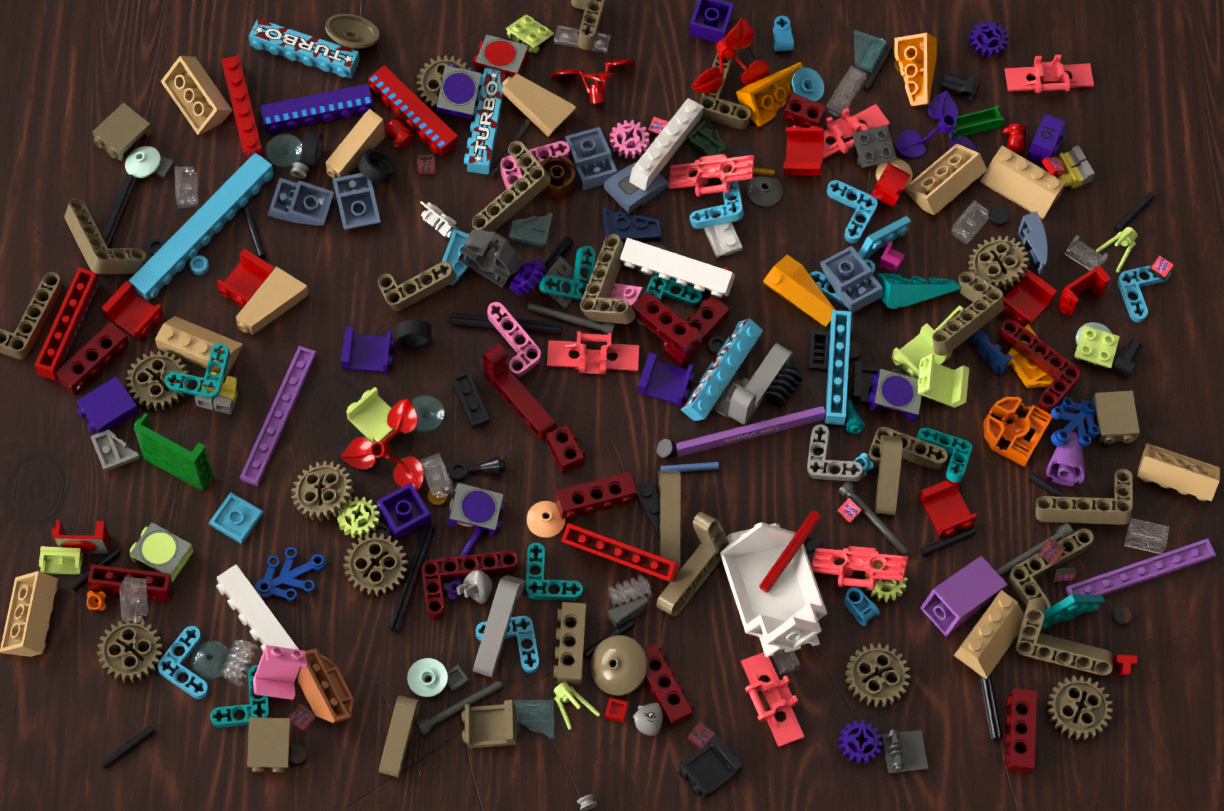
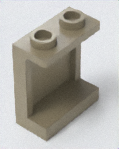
M122 103L92 132L94 142L98 147L105 148L113 159L117 158L122 161L124 159L123 153L142 135L149 137L152 134V129L149 122L125 103Z
M1133 391L1095 393L1092 403L1096 407L1100 429L1098 442L1112 444L1116 441L1130 443L1136 440L1140 431Z
M505 700L502 705L471 707L469 704H465V711H462V721L465 723L462 739L470 749L517 745L516 705L513 700Z
M249 718L247 767L252 768V772H264V768H272V772H285V769H290L289 747L290 728L292 725L290 718Z

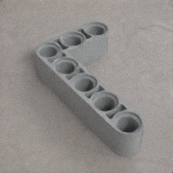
M775 343L746 387L743 388L739 385L734 391L730 401L728 416L746 425L765 398L764 394L768 392V388L772 386V382L780 370L783 369L784 364H788L793 352Z
M509 575L500 579L474 663L473 672L493 677L515 603L522 597L526 586L525 580Z

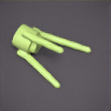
M1126 227L1122 232H1119L1115 237L1096 249V252H1100L1116 240L1118 241L1115 243V246L1119 244L1122 246L1128 245L1116 269V272L1119 273L1131 249L1136 245L1134 240L1137 238V233L1134 229Z
M567 682L559 684L554 689L556 694L554 700L557 702L569 730L572 729L562 701L564 703L571 701L577 709H580L581 706L574 699L575 696L596 716H600V713L580 696L572 686L570 687Z

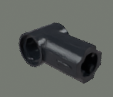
M946 73L941 88L958 93L961 98L972 101L976 97L980 81L971 76L962 78Z
M1129 339L1123 352L1116 359L1112 370L1129 378L1136 365V360L1144 347L1141 342L1136 339Z

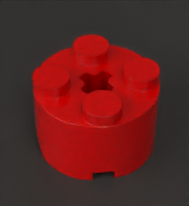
M888 163L871 196L894 207L911 175Z

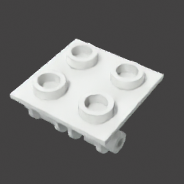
M422 201L420 202L429 209L422 213L423 220L433 228L435 227V230L444 237L451 238L454 228L460 230L455 226L457 222L442 213L443 211L430 202L427 204Z

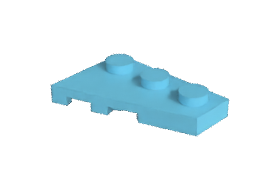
M905 216L869 235L858 254L863 260L869 258L886 246L889 241L892 242L897 237L906 234L911 220Z
M456 229L453 230L442 262L449 263L456 272L455 281L449 284L452 286L469 268L458 261L469 234Z

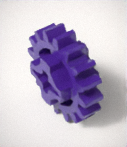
M989 20L986 21V24L980 21L979 25H974L973 30L970 31L969 42L971 43V49L976 48L975 53L981 52V57H984L985 54H988L989 58H991L992 54L997 57L999 52L1003 53L1004 49L1007 48L1009 38L1006 35L1007 30H1001V24L996 26V21L990 24Z
M533 259L531 263L523 264L512 277L513 281L510 283V289L517 296L534 290L535 286L540 283V279L544 277L543 274L546 272V266L538 259L536 261Z
M854 720L853 726L847 724L846 730L842 729L840 733L842 736L839 737L838 742L843 744L839 746V750H845L843 756L849 755V762L856 759L857 764L861 760L867 764L869 758L874 761L876 758L875 754H880L881 750L879 748L882 747L883 743L879 740H881L882 735L876 734L878 728L872 729L871 722L865 725L864 720L861 721V724ZM858 730V732L855 735L851 734L852 732ZM860 735H861V740H862V743H863L861 749H860V744H859V741H858V739L860 738ZM871 750L870 752L863 754L864 751Z

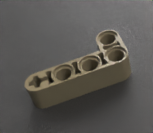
M571 0L573 7L585 10L579 29L578 45L584 50L592 49L603 15L605 0Z
M441 262L400 285L392 275L383 274L378 279V286L391 308L395 311H401L454 282L456 272L449 263ZM433 279L432 283L426 285L428 280ZM388 282H392L389 287H385ZM413 288H416L414 293L409 294ZM400 297L396 303H393L395 298Z
M881 427L877 430L868 453V458L874 463V467H879L880 457H875L873 453L880 454L879 437L886 435L901 437L903 444L906 446L902 449L903 459L927 468L941 470L945 466L948 457L947 451L942 447L887 427ZM916 450H921L924 454H918Z
M881 435L880 465L875 513L896 514L903 449L902 439L898 436Z
M402 695L397 697L379 766V773L399 778L414 719L417 718L421 700Z

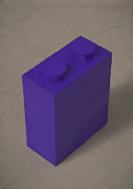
M117 377L77 400L79 406L77 411L82 419L86 417L88 420L87 426L92 433L96 432L98 434L108 429L111 431L139 414L137 405Z

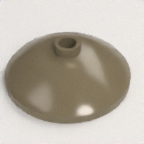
M337 14L331 16L326 21L325 30L332 40L344 47L353 49L367 48L374 45L379 39L378 28L363 17L352 14Z
M622 635L612 636L603 640L594 650L590 662V671L595 684L602 691L616 696L626 695L635 691L644 681L648 670V659L643 647L636 640ZM613 661L617 663L615 667H612Z

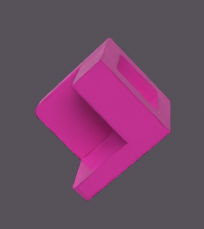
M889 241L880 259L879 267L896 274L904 259V254L893 250V242Z

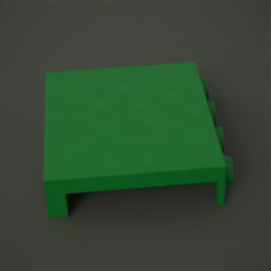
M146 413L142 418H138L135 422L134 430L144 460L204 491L213 478L205 445L198 442L191 452L154 432Z

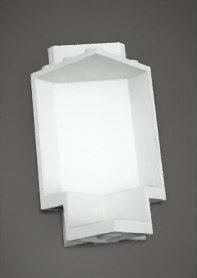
M761 522L752 529L729 534L727 536L729 545L720 552L745 632L760 638L766 657L773 656L775 652L783 649L785 653L801 649V645L808 643L812 644V646L819 645L817 634L821 632L818 620L824 617L827 612L803 544L768 593L762 591L759 587L764 577L796 534V532L780 528V525L777 523L766 524Z

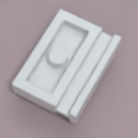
M732 222L704 228L716 258L742 250V245Z

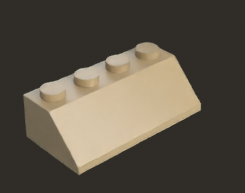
M180 56L161 80V83L197 135H201L220 125L232 112L231 107L196 57Z
M955 144L909 183L904 190L924 211L935 215L987 171V168L980 153Z
M1003 145L992 159L980 181L983 185L1031 213L1037 211L1041 219H1044L1061 195L1066 183L1054 175L1051 176L1049 172Z
M176 316L163 324L155 338L159 350L168 351L171 355L175 354L176 357L207 369L213 346L217 343L225 344L230 350L225 377H227L243 347V344ZM221 348V350L217 351L216 353L219 355L218 362L223 364V362L220 361L221 354H225L223 348ZM215 366L211 371L220 374L221 367Z
M1146 443L1137 476L1145 482L1153 481L1163 488H1173L1181 494H1191L1199 500L1212 501L1220 481V467Z
M40 571L15 578L0 653L29 657L43 654L46 645V634L49 630L50 615L53 611L54 596L57 592V578Z
M1001 590L954 654L955 657L985 679L991 674L1019 633L1024 614L1018 602Z

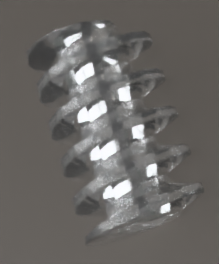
M642 575L638 576V581L635 578H631L630 583L627 580L623 581V586L620 583H616V590L612 585L608 587V594L614 608H616V604L622 606L623 601L627 604L630 603V599L637 601L638 596L645 598L646 593L652 598L649 582Z
M235 640L232 644L233 647L229 651L230 655L226 658L228 662H225L223 665L225 669H222L220 674L229 682L241 686L243 683L239 678H246L242 671H249L245 663H252L248 656H255L251 649L257 650L258 647L248 641Z

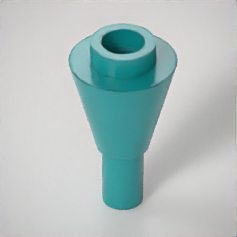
M847 400L846 430L852 434L860 433L865 424L856 410H854L852 400Z

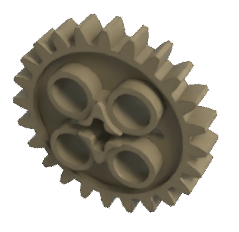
M445 55L444 60H441L437 56L436 62L431 58L430 65L424 63L425 69L420 68L421 74L417 75V80L419 81L416 82L417 87H419L417 92L421 94V100L426 99L425 105L431 103L432 110L437 106L443 75L438 72L444 70L445 65L449 66L450 64L467 70V63L465 62L461 65V58L454 61V56H452L448 60L447 55ZM431 85H436V86H438V88H436V89H431V88H429V87H430Z
M1001 236L998 237V240L991 237V242L984 240L985 245L978 244L979 250L973 249L974 255H970L971 261H968L969 272L976 274L1000 289V286H1003L1006 290L1008 284L1014 287L1013 282L1020 283L1019 277H1025L1024 271L1029 270L1027 265H1030L1026 247H1022L1021 242L1016 243L1015 238L1009 241L1008 236L1004 240H1002ZM992 252H994V254L996 255L998 261H995V258H994V255L992 254ZM1000 265L1003 266V269H1004V271H1005L1007 274H1004V273H1003V271L1001 270Z
M158 350L157 355L150 351L149 357L143 354V360L136 358L138 364H131L133 370H128L129 377H126L128 383L126 386L130 390V397L134 396V402L139 401L140 407L146 404L148 410L151 406H154L155 411H157L158 406L165 410L166 404L173 407L172 401L179 403L178 396L184 397V393L170 390L165 384V377L170 372L188 374V371H185L186 365H181V359L176 360L175 354L169 357L168 351L161 355L160 350ZM157 366H162V369L155 370ZM148 378L146 382H140L141 379ZM177 379L171 383L172 386H174V383H180L183 388V382H179ZM161 391L160 394L153 395V392Z
M324 461L322 466L316 462L315 468L309 465V471L303 469L304 475L297 476L300 481L293 482L296 487L291 489L294 494L291 496L294 501L293 504L300 514L303 513L305 518L310 516L313 521L316 517L319 521H322L323 516H326L327 520H329L330 514L337 517L336 511L344 512L342 506H349L347 500L353 499L350 493H354L352 488L354 483L351 475L346 468H342L341 464L335 465L333 461L330 465Z
M373 533L372 538L365 534L366 540L364 541L358 538L359 544L352 543L353 550L347 549V553L350 556L344 557V560L349 562L343 565L344 569H349L345 572V576H351L348 579L349 584L355 582L353 588L357 589L360 587L361 594L367 590L368 596L375 592L376 597H378L379 591L386 595V589L394 592L393 585L400 587L398 579L405 580L401 573H407V569L403 567L408 565V561L403 560L407 557L406 553H401L403 546L397 547V540L391 543V536L384 539L383 533L379 538L376 537L375 533ZM373 548L380 549L377 555L371 554L370 551ZM389 560L395 562L394 566L390 568L386 567L385 563ZM374 562L375 564H377V563L379 562V565H380V566H379V567H377V566H374V567H373V566H372V563ZM358 563H367L364 569L357 568ZM377 574L382 578L380 581L374 582L371 580L372 576Z
M127 618L126 624H122L119 620L118 627L111 624L112 631L105 630L107 637H100L103 643L97 645L101 650L97 652V655L102 658L98 661L100 664H104L102 666L103 671L108 670V676L114 675L116 681L120 677H122L124 683L127 681V678H130L131 682L134 683L135 677L142 681V675L145 674L149 677L148 671H156L154 664L158 665L160 662L157 658L163 657L162 652H160L163 649V645L159 644L162 640L160 637H156L158 632L157 630L152 631L153 627L151 624L146 627L144 620L140 625L136 618L133 623H130ZM127 635H134L131 640H125ZM120 640L129 650L133 649L135 654L144 659V661H140L131 651L127 652L126 648L116 641ZM149 646V649L147 651H140L141 647ZM113 650H121L118 655H111ZM129 661L136 662L133 667L126 666Z
M872 643L869 649L863 646L862 653L856 650V657L851 655V662L847 663L846 667L850 670H846L845 675L850 677L846 679V683H852L848 690H855L853 697L861 696L859 702L866 699L867 706L874 702V706L877 708L878 703L881 702L882 706L885 707L887 701L893 705V698L899 701L901 698L900 694L904 695L906 692L904 688L909 686V683L906 681H909L911 677L907 675L910 668L904 667L907 660L901 661L902 654L896 656L895 648L891 652L888 651L889 645H886L884 649H882L881 643L878 644L877 648H874ZM880 659L884 660L887 665L881 666L877 661ZM860 668H867L869 673H861ZM893 677L896 682L890 683L886 678ZM869 685L877 686L878 691L870 690Z
M1075 676L1071 678V682L1067 677L1063 681L1064 684L1059 681L1057 688L1053 687L1052 689L1053 694L1048 696V699L1051 701L1047 703V707L1051 708L1047 714L1053 715L1050 722H1057L1054 728L1061 727L1060 734L1067 731L1068 738L1074 734L1076 740L1081 735L1084 740H1087L1088 734L1092 738L1096 736V732L1101 734L1102 728L1106 729L1108 726L1107 722L1112 718L1109 714L1113 712V709L1107 708L1111 706L1112 701H1106L1109 694L1102 693L1105 688L1098 689V681L1091 684V678L1086 682L1083 676L1080 677L1079 681H1077ZM1069 692H1074L1078 698H1071ZM1083 692H1085L1086 697L1081 706V712L1078 715L1077 723H1073L1074 717L1078 710V704L1081 701ZM1089 699L1094 700L1097 705H1096V706L1090 705V704L1088 703V700H1089ZM1062 710L1070 711L1072 716L1064 715ZM1082 717H1087L1091 723H1084Z

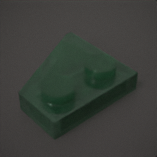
M707 117L685 140L705 156L720 155L726 150L723 140L719 138L717 129L714 130L711 124L712 120L710 117Z

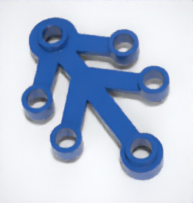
M1064 397L1060 401L1061 407L1056 406L1051 410V416L1057 420L1065 419L1070 420V422L1064 429L1056 430L1051 435V441L1054 445L1062 447L1068 441L1069 434L1077 426L1078 442L1082 447H1087L1091 443L1090 437L1095 438L1100 433V429L1095 425L1093 418L1096 415V407L1088 400L1075 403L1069 397ZM1063 409L1076 410L1078 411V414L1063 411ZM1084 418L1086 419L1088 426L1087 434L1083 422Z
M289 547L285 551L286 559L279 577L272 580L275 569L280 565V561L277 556H270L267 560L268 568L264 579L256 582L255 590L261 598L275 595L293 602L297 599V593L294 589L283 590L277 587L285 584L302 589L306 593H312L315 590V584L312 580L301 581L294 578L312 569L317 572L324 570L326 567L325 557L321 554H315L309 562L290 571L293 561L297 558L298 554L294 547ZM291 551L295 552L293 556H289L288 553ZM316 559L321 560L319 564H316L314 561ZM272 560L277 561L275 565L270 564ZM311 584L312 588L307 589L305 586ZM263 585L268 586L266 590L261 589ZM289 593L295 594L292 598H289L287 595Z

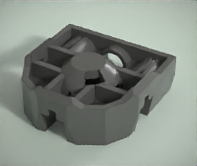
M473 229L467 237L458 261L502 288L510 281L521 260L506 238L494 231L487 232Z

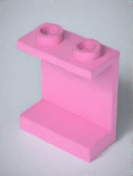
M266 645L253 679L254 694L293 700L296 694L294 682L300 667L307 666L305 651Z

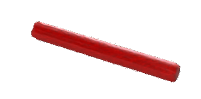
M811 511L760 583L759 587L762 591L768 593L821 519L818 512Z

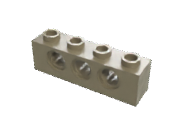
M562 602V609H558L557 621H561V628L557 627L556 639L560 640V645L555 647V658H559L558 665H554V677H557V684L567 682L568 685L581 686L586 604ZM568 622H574L576 626L573 628H569L566 626V624ZM566 641H573L575 645L568 647L564 643ZM569 659L574 663L571 666H567L563 662Z

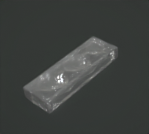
M558 25L554 43L580 48L578 45L579 29ZM597 33L594 47L589 50L607 53L611 35Z
M850 66L827 103L826 111L841 118L842 111L848 108L864 82L867 73Z

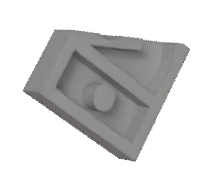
M109 429L90 436L104 472L140 459L136 451L134 452L125 442L118 439Z

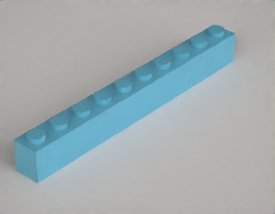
M254 153L129 280L134 292L146 301L155 298L164 285L169 284L173 276L185 267V264L197 255L198 250L202 246H206L215 233L221 231L223 225L235 216L239 208L244 207L248 199L252 195H256L265 182L271 180L274 174L272 164L257 153Z

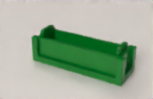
M995 105L994 108L955 117L956 124L953 127L955 129L954 139L958 136L966 137L1003 127L1004 117L1000 115L999 105Z

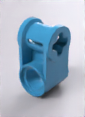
M778 16L774 20L773 28L775 52L794 50L790 20L786 16Z
M853 587L847 591L844 597V605L862 626H866L867 622L874 616L880 615L877 606L868 599L862 590ZM849 596H856L858 601H851Z

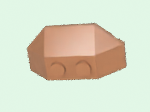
M316 648L305 651L307 666L300 667L298 683L315 716L332 723L349 719L352 714L354 698L337 665L320 654Z

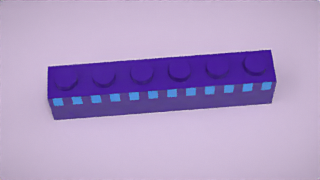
M368 84L260 105L266 133H277L286 129L292 130L305 125L312 126L316 123L331 122L340 118L347 119L355 115H364L369 109L374 112Z

